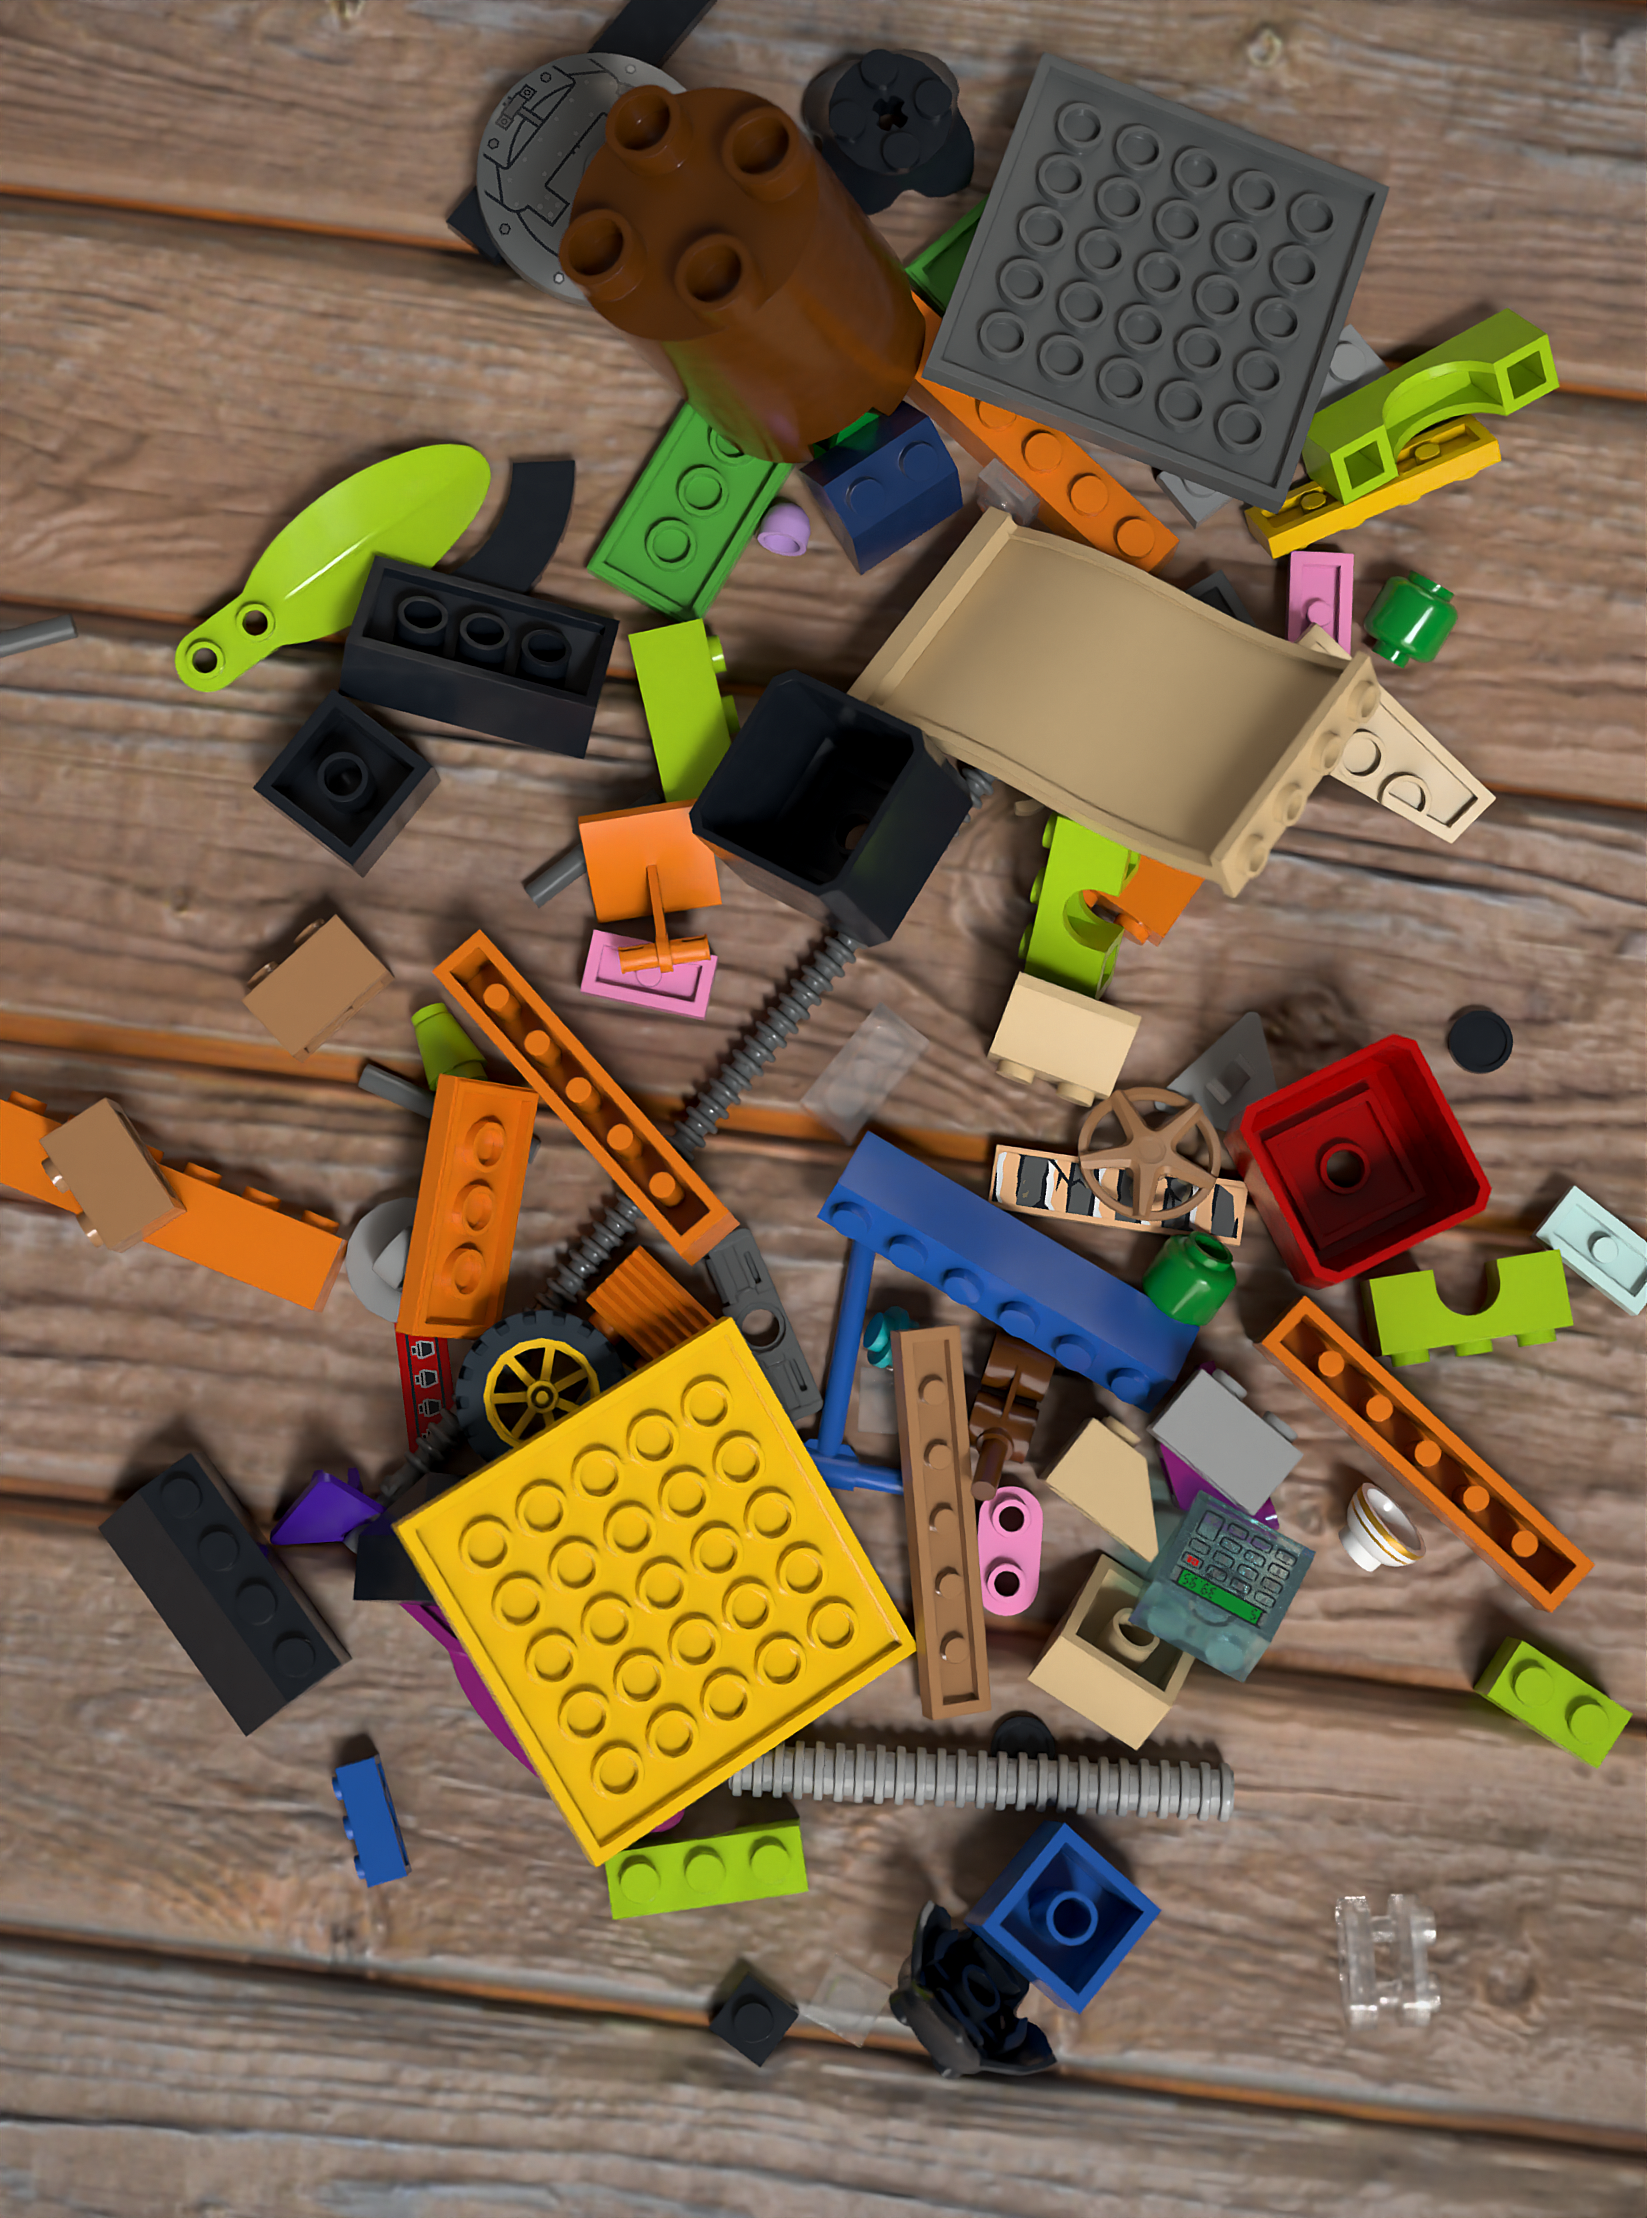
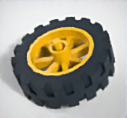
M527 1310L513 1314L492 1325L474 1342L465 1356L456 1384L458 1421L471 1448L489 1464L526 1441L519 1437L536 1413L543 1414L545 1425L548 1427L555 1422L552 1413L555 1407L567 1412H572L580 1407L576 1403L559 1397L558 1392L587 1377L591 1391V1400L626 1378L622 1361L613 1345L589 1322L559 1310ZM545 1347L541 1377L535 1380L514 1356L528 1349ZM555 1349L571 1356L582 1368L553 1383L550 1377ZM505 1364L528 1387L527 1391L494 1393L497 1377ZM527 1402L528 1408L510 1432L500 1420L495 1404Z

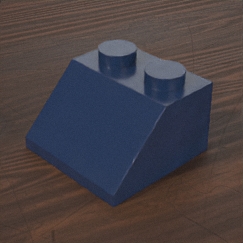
M901 401L890 417L883 413L799 469L855 570L860 575H863L964 507L958 469L928 415L905 401Z

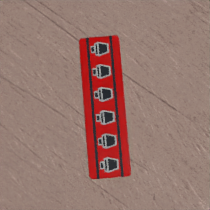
M395 1332L409 1451L414 1453L419 1447L416 1443V1438L423 1437L426 1439L431 1433L428 1429V1423L434 1422L438 1424L443 1418L439 1410L441 1408L450 1409L454 1405V1401L451 1399L454 1390L447 1338L414 1336Z

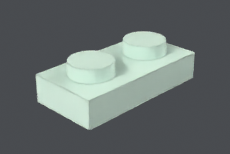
M1575 1185L1569 1187L1530 1237L1548 1251L1560 1249L1564 1264L1630 1316L1638 1315L1647 1303V1242Z

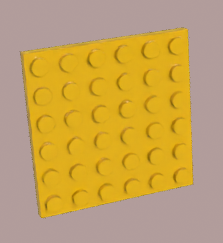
M723 1316L392 1524L394 1531L589 1863L596 1868L917 1651L916 1642L734 1320L729 1316Z

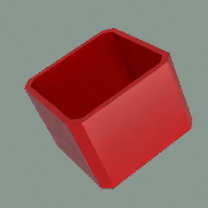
M1395 1033L1246 1106L1230 1119L1223 1139L1295 1283L1314 1290L1337 1285L1485 1211L1492 1190L1416 1040ZM1347 1152L1358 1160L1361 1167V1175L1353 1187H1339L1329 1179L1327 1162L1334 1153Z

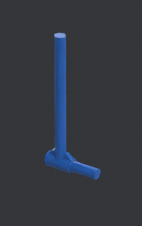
M852 1239L817 1439L810 1438L803 1444L827 1487L852 1492L854 1487L904 1496L902 1469L859 1462V1457L854 1454L850 1446L842 1444L876 1255L875 1251Z

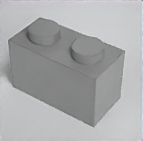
M1217 1368L1211 1376L1203 1369L1195 1370L1148 1426L1146 1431L1242 1512L1254 1516L1304 1456L1302 1452L1292 1445L1298 1435L1270 1411H1267L1260 1418L1241 1401L1247 1395L1246 1390L1222 1370Z

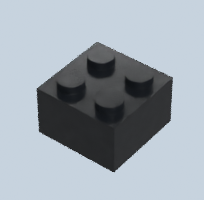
M332 689L255 784L253 789L268 805L364 878L439 785L441 779L430 763L336 690Z

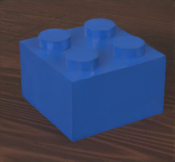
M1043 1820L964 1918L963 1922L1059 2008L1081 2014L1162 1910L1068 1825L1062 1822Z

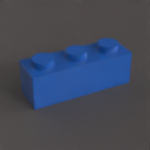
M376 1754L340 1765L335 1769L337 1776L332 1777V1785L337 1800H344L348 1815L343 1816V1825L347 1838L349 1840L354 1839L359 1855L354 1856V1864L359 1879L365 1878L369 1888L408 1876L412 1869L380 1755Z

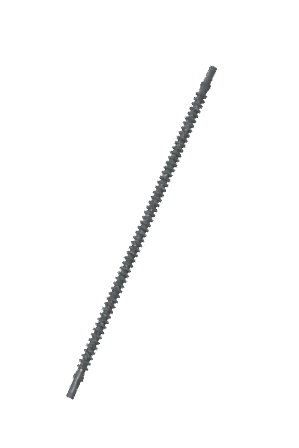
M965 767L962 770L964 780L970 788L973 801L972 808L981 809L983 804L980 797L983 794L992 795L994 793V788L991 785L994 780L1002 782V780L976 767L973 769ZM969 813L965 817L963 823H969L971 821V816L969 815ZM959 829L957 830V832H956V834L954 835V837H958V836H959V834H960ZM840 932L835 938L831 936L825 937L826 950L823 952L815 950L813 952V957L816 961L812 966L802 965L803 978L801 980L795 978L790 980V985L793 989L789 994L783 992L779 994L778 997L781 1004L777 1009L774 1007L767 1008V1013L770 1016L768 1021L765 1023L757 1021L755 1023L758 1032L754 1037L750 1035L744 1036V1042L747 1044L745 1049L742 1051L734 1049L732 1051L735 1060L731 1065L726 1063L721 1065V1070L724 1074L719 1080L716 1078L709 1079V1084L712 1086L710 1092L707 1094L699 1092L697 1094L698 1099L701 1101L696 1108L686 1107V1113L689 1115L685 1122L675 1121L676 1133L672 1137L669 1135L663 1136L684 1160L688 1162L694 1161L695 1158L691 1152L696 1146L700 1148L706 1146V1142L703 1139L705 1134L708 1132L712 1134L717 1133L718 1128L715 1122L719 1118L724 1120L729 1118V1113L726 1109L731 1103L740 1105L741 1099L738 1097L740 1091L743 1089L746 1091L752 1090L753 1086L749 1082L754 1075L758 1077L764 1075V1070L761 1068L762 1064L765 1061L775 1062L776 1057L773 1051L777 1047L782 1049L787 1047V1042L784 1039L789 1032L795 1035L798 1034L797 1021L801 1018L804 1020L810 1019V1013L807 1011L812 1004L815 1006L822 1004V1000L819 997L820 993L823 990L832 992V978L835 976L843 978L845 976V971L842 969L843 965L846 962L856 963L855 950L858 948L865 950L867 946ZM622 1192L616 1193V1198L619 1201L617 1206L614 1208L606 1206L604 1208V1212L607 1214L606 1219L603 1222L593 1221L594 1234L590 1237L587 1235L581 1236V1241L584 1244L579 1251L575 1249L569 1251V1255L572 1258L571 1262L567 1266L562 1263L558 1264L559 1277L555 1280L547 1278L545 1282L549 1287L544 1294L536 1292L534 1294V1298L537 1301L536 1305L532 1309L525 1306L522 1308V1312L535 1309L563 1311L568 1303L574 1306L577 1305L576 1292L580 1289L584 1291L589 1290L590 1286L586 1282L591 1275L596 1277L601 1275V1270L598 1266L603 1260L612 1262L613 1256L610 1254L612 1248L615 1246L619 1248L624 1247L625 1243L621 1238L626 1232L631 1234L636 1232V1227L633 1223L638 1217L644 1220L647 1219L627 1194ZM530 1349L514 1357L519 1363L521 1361L529 1363L531 1361V1357L528 1355ZM505 1364L497 1377L494 1393L497 1390L501 1392L507 1391L508 1387L504 1382L508 1376L518 1377L507 1364ZM453 1393L451 1399L454 1401L453 1407L450 1409L441 1408L439 1410L443 1417L438 1424L434 1422L428 1423V1429L431 1431L426 1439L423 1437L416 1438V1443L419 1445L417 1451L414 1453L406 1451L404 1457L407 1462L403 1467L397 1470L394 1475L386 1476L378 1487L382 1492L375 1500L377 1503L388 1509L428 1472L436 1473L434 1467L437 1463L447 1464L449 1460L445 1454L450 1448L454 1450L460 1448V1443L457 1439L464 1432L458 1421L456 1393ZM370 1524L353 1528L342 1542L357 1554L359 1534Z

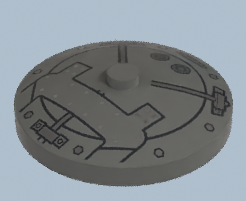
M584 53L554 60L532 71L516 83L501 99L485 127L477 158L476 173L477 198L485 228L493 244L510 267L528 283L554 298L572 304L592 307L583 293L563 273L558 253L561 239L569 227L571 208L580 181L593 157L607 141L605 124L612 106L624 93L641 85L653 84L662 86L673 95L687 91L675 79L648 63L631 57L608 53Z

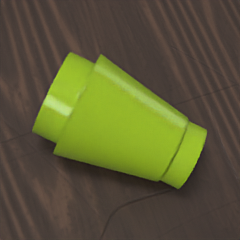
M444 1003L426 1006L411 1017L430 1090L436 1091L439 1074L488 1081L484 1071L487 1060L453 1015L449 1013Z

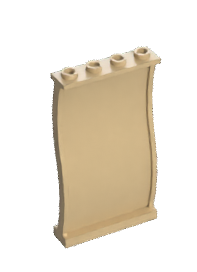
M992 506L986 510L846 693L922 729L939 751L995 776L1078 824L1132 851L1173 868L1217 882L1222 887L1224 894L1233 898L1237 897L1250 878L1256 877L1263 870L1268 860L1270 849L1285 828L1292 826L1298 821L1304 811L1308 796L1323 775L1330 774L1336 768L1341 759L1344 746L1359 725L1368 722L1372 718L1382 695L1370 655L1358 651L1353 659L1349 660L1278 638L1236 620L1151 574L1108 554L1054 534L1019 526L1014 523L1010 513Z

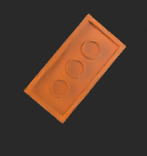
M439 1074L395 1332L414 1336L477 1340L487 1329L501 1320L539 1094L535 1089Z

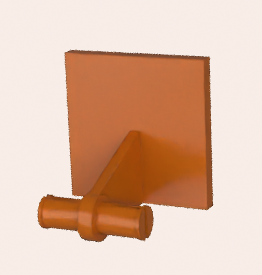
M698 798L578 817L598 924L654 915L656 942L618 947L622 974L660 967L661 973L674 972L673 965L711 960L707 933L669 940L665 913L722 904L714 853L692 833L689 812Z

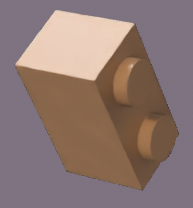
M336 914L327 923L323 918H320L306 927L294 941L298 949L280 965L276 961H272L261 968L247 984L251 992L241 1000L290 1055L301 1063L309 1058L395 979Z
M106 1097L39 1140L49 1156L41 1161L45 1172L61 1193L71 1190L83 1209L82 1212L76 1215V1219L87 1238L96 1248L105 1244L108 1250L123 1253L187 1212L121 1106Z

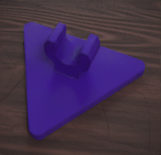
M356 1467L348 1468V1483L343 1482L332 1474L324 1473L323 1470H315L309 1486L270 1531V1542L275 1545L342 1541L350 1530L361 1525L371 1524L387 1508L363 1494L362 1482Z

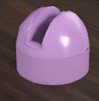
M779 503L770 508L762 520L758 541L764 548L777 554L786 556L802 555L806 552L811 534L810 520L803 508L796 504Z

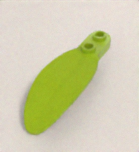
M440 444L421 447L374 464L347 478L323 494L292 520L269 545L252 570L242 594L181 640L175 653V667L181 680L197 691H220L231 685L283 645L319 639L351 626L375 555L431 570L473 522L485 500L491 479V472L486 458L472 447L464 445ZM253 611L262 612L268 620L265 632L257 636L251 634L245 625L247 616ZM204 648L211 649L217 656V666L209 673L200 671L195 662L197 653Z

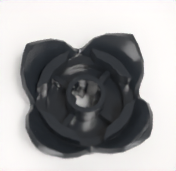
M874 49L868 52L863 59L848 61L833 67L819 77L808 89L805 97V119L809 129L822 140L821 156L867 216L875 215L890 208L896 199L907 190H913L927 198H944L960 192L971 185L974 171L973 138L970 128L958 108L957 101L960 90L957 79L946 63L938 57L927 52L908 49L893 51ZM888 114L896 115L901 118L900 124L903 127L898 128L893 124L890 131L880 129V117Z
M931 1900L924 1903L918 1914L911 1953L902 1963L897 1976L898 1988L890 1993L889 2006L895 2018L904 2026L910 2027L920 2044L930 2053L936 2070L946 2079L954 2080L964 2073L975 2074L982 2070L1025 2075L1043 2071L1058 2062L1043 2031L1036 2024L1028 2022V2017H1017V2010L1029 1992L1030 1981L969 1927L958 1932V1929L952 1930L951 1916L944 1907Z

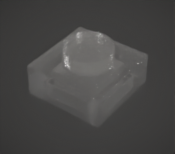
M996 458L978 474L975 493L980 497L977 500V504L983 513L990 506L1010 513L1015 524L1026 528L1037 517L1041 500Z
M861 1367L857 1432L899 1434L893 1369Z
M835 1954L804 2010V2016L861 2048L892 1992V1986Z

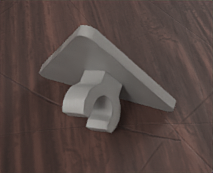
M1255 1012L1246 1013L1164 1089L1201 1105L1204 1114L1215 1129L1226 1132L1230 1119L1242 1109L1278 1091L1260 1016ZM1154 1101L1155 1108L1160 1112L1173 1116L1180 1112V1110L1173 1106Z

